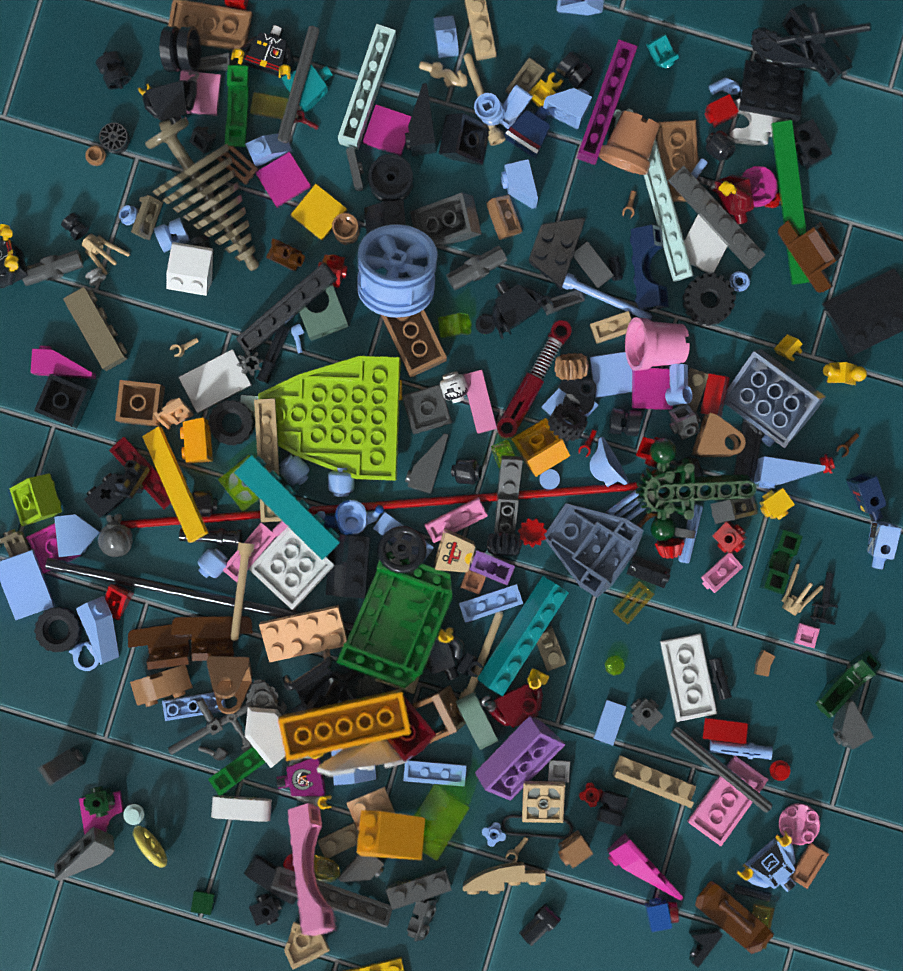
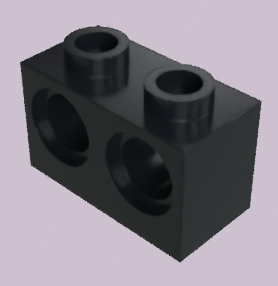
M813 119L793 129L798 160L807 170L825 161L832 155ZM799 133H804L807 136V140H801ZM809 151H815L817 158H812L809 155Z

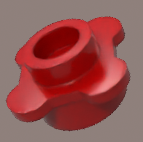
M825 454V457L819 458L820 464L826 466L823 473L830 472L832 474V469L835 468L833 458Z
M589 782L586 784L585 790L580 792L579 798L585 800L590 807H595L602 797L603 791L597 789L593 783Z

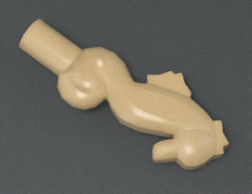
M421 61L419 69L429 71L434 78H445L444 82L447 87L454 85L461 86L462 88L468 84L465 74H462L461 70L457 72V76L449 69L443 70V65L440 62L430 64Z

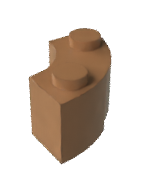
M186 665L130 682L137 706L145 703L146 707L157 704V699L173 695L176 698L185 695V690L192 688Z

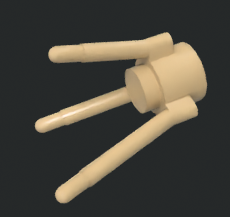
M89 234L83 240L82 246L86 249L85 253L102 269L103 274L107 275V271L95 255L100 253L113 265H116L117 262L102 250L104 247L102 244L121 254L130 256V253L104 240L101 236L96 237L94 234Z
M798 563L795 565L786 593L781 600L784 602L782 608L794 616L798 612L800 613L823 589V585H820L802 601L813 585L809 583L798 598L794 595L789 597L800 566Z

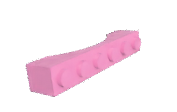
M307 803L288 810V823L291 833L293 864L296 875L295 883L298 891V906L301 916L300 925L303 934L316 936L336 929L333 908L322 896L314 873L315 845L322 828L319 806Z

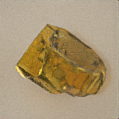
M314 855L316 880L322 882H334L340 876L338 864L334 860Z

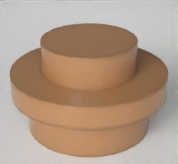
M94 145L87 149L85 157L89 164L99 166L104 163L106 153L102 147Z

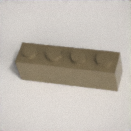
M82 287L63 298L102 369L108 371L127 360L125 355L127 350L123 343H118L115 338L118 334L112 325L109 326L106 322L107 314L102 307L98 308L96 304L98 299L92 290L89 291Z

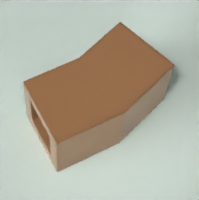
M761 650L755 663L754 674L769 676L770 666L775 656Z

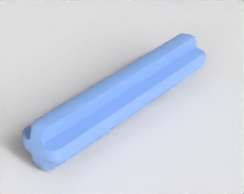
M694 504V517L687 521L686 529L696 531L695 538L703 509L698 504ZM683 538L684 547L678 559L680 562H690L695 538Z

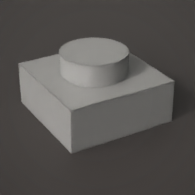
M550 760L548 781L569 782L570 761Z

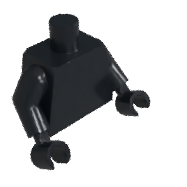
M503 280L495 286L501 296L495 299V304L492 307L493 322L498 329L500 338L503 339L504 332H509L512 335L511 330L539 312L541 307L547 312L548 309L545 305L549 303L554 305L549 296H544L537 290L528 286L521 287L519 284L510 288L507 282Z

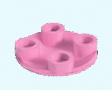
M800 803L792 804L781 813L779 830L783 837L785 835L784 831L788 833L792 839V844L805 845L812 843L818 835L820 820L818 814L810 806Z

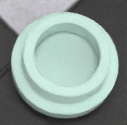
M138 804L127 806L123 814L125 821L131 825L139 824L144 818L143 808Z

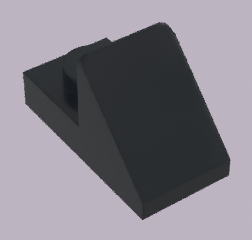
M718 928L689 931V934L700 943L695 945L689 953L691 955L689 959L696 967H700L723 936Z

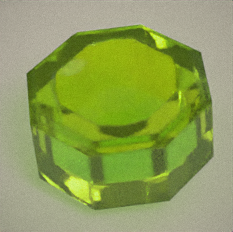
M616 655L608 657L604 663L606 672L613 676L621 674L625 668L623 659Z

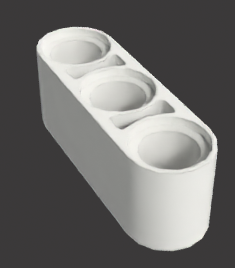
M214 795L212 798L211 817L267 822L271 818L272 800L267 798Z

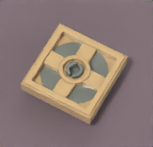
M523 781L522 822L563 823L565 782Z

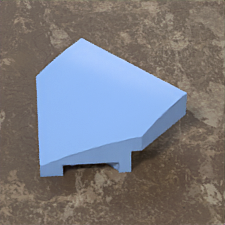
M76 514L54 517L59 557L85 553L88 546L100 533V531Z

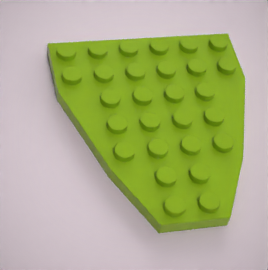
M357 356L296 375L259 393L258 399H275L278 446L295 456L338 472L337 468H347V471L343 470L342 472L349 473L354 479L396 481L401 357Z

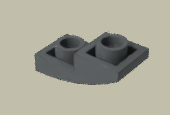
M588 242L575 251L573 257L597 288L614 276Z

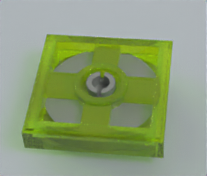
M250 454L218 479L243 512L260 499L234 473L251 456Z

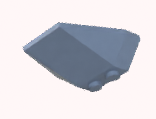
M565 504L544 535L546 542L578 585L598 598L614 584L633 557L644 530L625 518Z

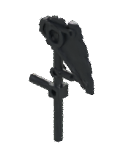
M811 8L808 10V15L813 27L812 32L798 31L795 35L781 37L777 35V32H771L765 27L754 29L752 32L753 40H751L752 49L757 51L754 59L756 62L782 67H818L817 60H813L808 54L809 49L806 41L813 40L814 44L826 43L829 37L871 31L872 26L871 23L826 29L825 25L821 26L816 9ZM796 43L797 45H800L801 51L795 49L789 44Z

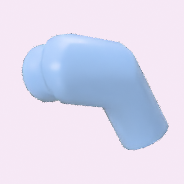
M724 78L709 85V89L713 95L720 91L736 95L740 91V86L737 82Z

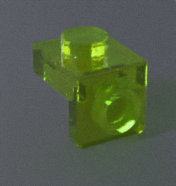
M457 313L438 317L441 338L471 334V320L468 314Z

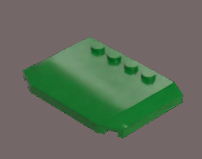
M392 552L387 553L390 561L396 558ZM408 558L400 560L401 565L410 563ZM379 560L376 574L349 638L344 643L337 663L405 689L423 673L453 599L451 576L449 573L436 570L424 564L408 573H395L387 569Z

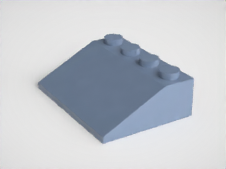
M759 349L753 351L727 389L725 404L783 448H786L816 412L826 396L765 351Z

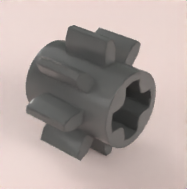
M245 350L246 355H238L241 360L236 365L243 368L241 373L246 374L249 370L250 375L253 376L255 370H261L259 363L263 360L257 358V352H253L250 355V352ZM249 359L253 360V363H251L250 366L246 365V363L249 362Z

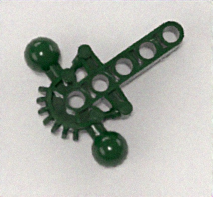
M665 438L656 440L650 449L652 459L657 462V469L651 471L649 468H646L647 475H640L642 481L636 482L639 488L635 489L636 494H638L636 497L637 501L641 502V508H646L648 514L652 511L657 512V518L651 524V534L659 541H668L674 536L676 523L670 518V514L674 511L684 515L685 519L691 520L694 517L695 501L751 498L756 493V485L751 477L745 474L700 476L694 478V465L689 458L683 459L682 464L672 469L669 463L675 458L676 446L672 441ZM679 472V476L675 477L674 474ZM729 484L728 489L720 490L721 486ZM743 484H750L747 489H741ZM688 486L687 491L679 492L681 487ZM702 486H709L706 491H700ZM662 487L668 488L665 493H659ZM673 502H680L681 506H674Z

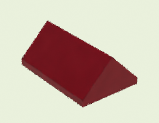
M403 695L411 734L386 740L403 761L406 762L422 752L437 735Z

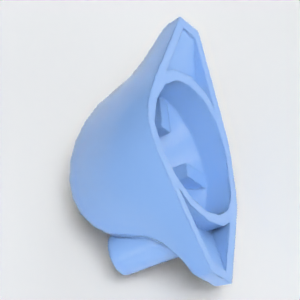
M604 437L599 438L597 451L590 460L591 473L596 479L604 481L607 487L617 481L624 485L628 484L627 476Z

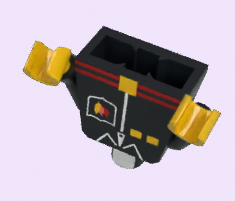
M278 26L272 27L270 35L260 32L258 36L251 38L242 47L232 51L231 60L239 58L238 64H242L243 58H245V63L248 67L279 78L286 74L287 79H291V71L294 66L292 50L288 47L287 41L281 39L284 30Z
M0 224V236H3L0 238V288L13 285L15 282L28 276L23 251L11 241L10 238L13 232L10 226Z

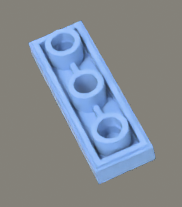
M214 692L163 700L165 721L203 715L198 705L196 709L191 708V703H196L201 698L204 699L211 713L221 712L217 706ZM225 698L221 702L224 708H226Z

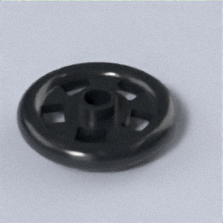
M398 526L388 530L381 537L378 544V556L381 563L395 573H408L417 569L426 556L427 549L423 536L411 527ZM404 534L412 537L410 542L402 539ZM392 537L397 539L393 546L388 544ZM400 546H404L406 549L405 551L400 552L398 548ZM413 546L418 547L417 555L412 554ZM390 551L396 557L391 561L387 557V553ZM409 558V564H400V560Z

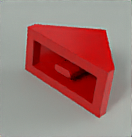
M117 583L108 586L105 600L112 613V617L119 621L134 593Z

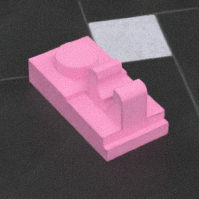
M728 552L701 577L703 579L702 584L706 589L710 588L716 593L743 566L732 553Z

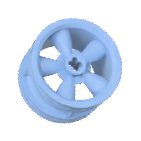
M386 225L369 232L362 239L358 249L359 272L357 291L364 305L370 310L388 317H407L425 309L432 301L435 289L434 273L437 264V249L432 239L424 232L406 225ZM384 267L388 272L383 276L374 270ZM406 272L411 276L409 278L399 279V277L404 276Z

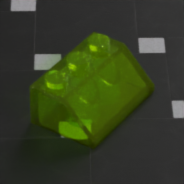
M438 784L432 786L415 814L417 817L425 818L423 853L436 861L470 808L467 802Z

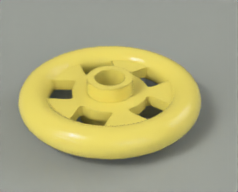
M136 826L133 830V835L142 852L156 866L165 867L168 863L167 855L158 840L145 827Z

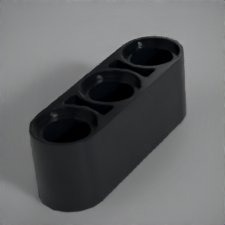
M254 855L244 871V875L287 903L295 904L298 897L270 888L277 866L258 855Z

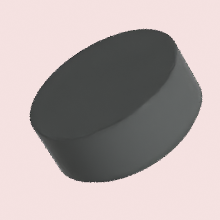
M675 528L674 535L694 539L696 531Z

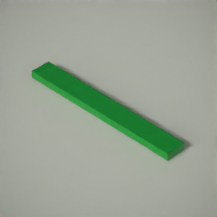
M792 120L771 123V132L783 224L790 219L801 236L806 233L793 123ZM787 248L791 285L808 283L809 280Z

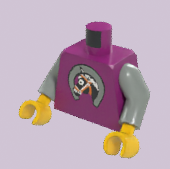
M324 753L290 760V765L286 767L287 775L276 777L278 789L290 787L291 796H295L298 801L319 806L321 809L331 808V806L326 804V800L331 799V796H325L326 789L323 773L317 772V767L321 765L320 757Z

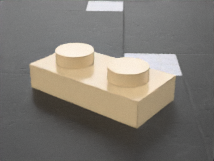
M629 311L590 324L596 344L625 335L628 325L632 320Z

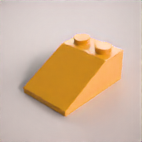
M361 810L357 853L360 856L422 860L425 818L383 811Z

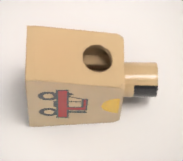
M444 528L433 564L434 568L443 571L468 572L470 563L473 562L476 554L474 552V541Z

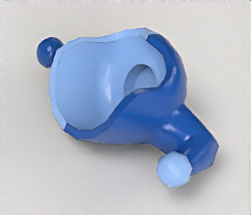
M347 500L337 507L335 515L326 516L323 511H319L317 514L325 521L324 525L326 527L338 528L345 535L355 536L363 532L368 524L377 521L379 515L384 512V508L378 505L375 511L366 512L365 507L360 502Z

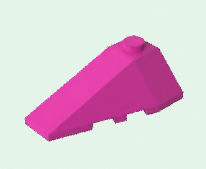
M625 833L607 849L610 854L608 859L615 866L619 864L624 870L679 900L683 898L681 893Z

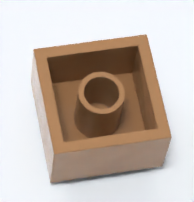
M120 380L115 421L160 427L161 423L157 420L154 413L157 412L159 414L162 412L165 387L161 384Z

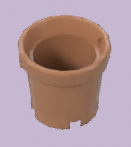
M629 111L622 112L607 145H602L599 157L623 170L647 175L651 166L649 162L650 154L660 125L651 119L647 121L642 118V115Z

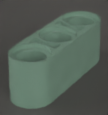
M473 692L457 700L456 704L479 749L482 750L498 742L475 693Z

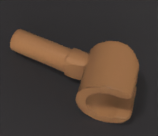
M631 191L627 207L622 210V216H624L626 209L632 212L630 218L634 216L633 202L636 195L635 191Z

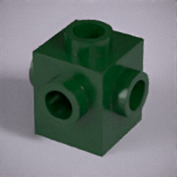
M103 786L91 788V792L86 794L83 800L85 810L89 812V816L96 814V817L108 815V811L113 809L115 804V796L111 792L110 787L104 789ZM96 799L100 801L99 807L97 806Z

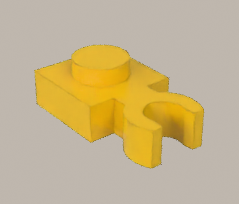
M554 72L548 76L546 83L541 79L529 91L533 95L531 100L538 107H543L546 97L556 94L554 90L559 89L562 85L563 80H559L558 83L552 82L555 76Z

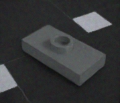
M354 147L346 149L354 187L358 192L363 190L360 174H364L362 163L357 162Z

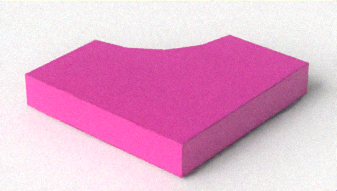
M121 791L113 792L115 796L114 808L108 811V815L96 817V814L89 816V812L85 810L83 804L85 797L79 798L84 834L93 826L107 833V826L110 820L116 814L124 811ZM96 799L97 806L99 807L100 801Z

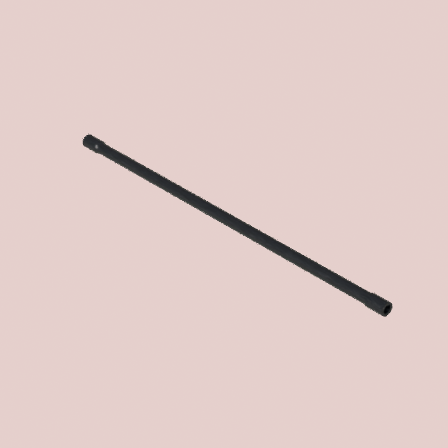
M50 557L46 561L45 569L76 574L231 608L235 606V598L68 563L67 561ZM247 600L243 601L242 608L245 611L278 618L304 613ZM343 621L346 632L351 633L354 623Z

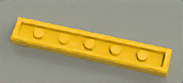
M158 426L142 437L188 542L193 543L208 534V531L162 427Z

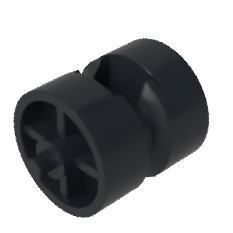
M118 51L104 52V55L100 56L95 63L100 74L104 75L103 80L109 90L123 89L124 85L128 84L132 78L127 67L123 66L124 61Z

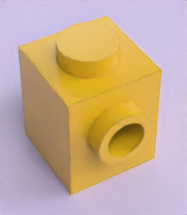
M783 488L775 492L770 490L762 496L764 500L759 502L762 506L760 510L766 518L775 519L777 517L778 520L788 514L787 510L795 505Z

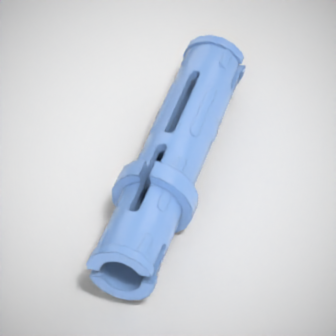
M710 740L709 753L745 756L748 759H753L754 757L771 760L772 747L758 746L750 742L749 744Z

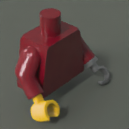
M729 175L716 181H709L703 177H698L700 183L708 185V189L719 195L723 209L728 214L734 215L737 224H743L748 221L746 212L754 209L749 178Z
M537 674L535 681H531L530 677H528V683L505 693L503 696L500 695L494 698V702H485L490 699V696H485L481 700V705L486 707L493 719L504 726L511 725L512 728L518 725L521 726L529 716L537 717L538 712L542 708L543 693L540 677ZM525 698H533L537 702V711L532 715H526L521 710V703ZM534 704L524 707V709L527 710L534 708Z

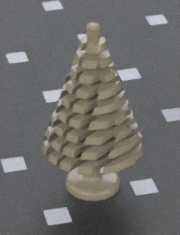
M185 117L145 143L147 148L153 149L165 142L184 169V172L152 192L158 196L186 177H189L191 182L162 201L169 204L196 187L197 193L173 209L176 212H180L203 198L205 201L203 204L183 217L189 221L210 208L212 212L196 222L194 226L200 229L217 219L219 223L208 229L204 234L211 237L224 229L226 233L214 242L221 245L231 239L233 243L225 248V250L229 253L238 250L239 254L234 258L239 262L244 260L248 269L253 271L259 267V262L252 255L256 251L255 246L253 245L249 248L246 246V243L252 239L251 233L243 237L239 235V233L249 227L248 220L236 227L232 224L246 214L245 207L230 216L226 214L227 211L243 201L242 197L239 195L222 206L219 203L239 189L238 182L215 196L212 192L236 176L235 170H231L209 185L205 182V180L233 163L231 156L202 175L199 172L200 168L229 150L228 144L194 164L177 138V133L189 125V121Z

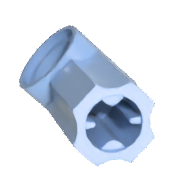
M672 364L669 366L670 388L665 393L666 401L670 406L690 403L693 395L691 388L688 386V365Z

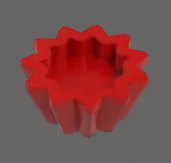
M529 518L526 523H521L522 528L518 532L521 534L520 540H524V545L530 544L532 548L535 544L541 545V540L546 539L544 534L547 532L543 528L544 523H539L538 519L532 521Z
M671 538L668 541L658 540L655 546L662 558H674L681 555L684 540L679 538Z

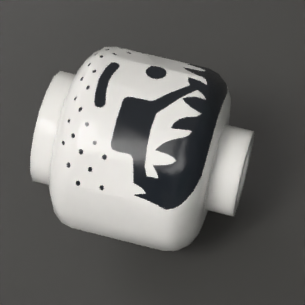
M451 372L442 376L440 388L444 399L452 400L453 403L464 400V396L469 391L464 375L458 374V372Z

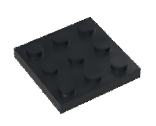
M745 60L739 110L799 121L801 117L805 71Z

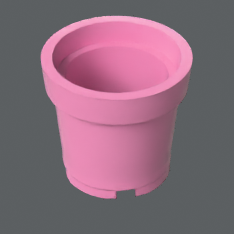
M633 318L628 325L625 337L626 358L631 369L634 371L647 370L653 366L684 363L689 353V343H686L685 336L689 335L685 325L652 322L647 318Z

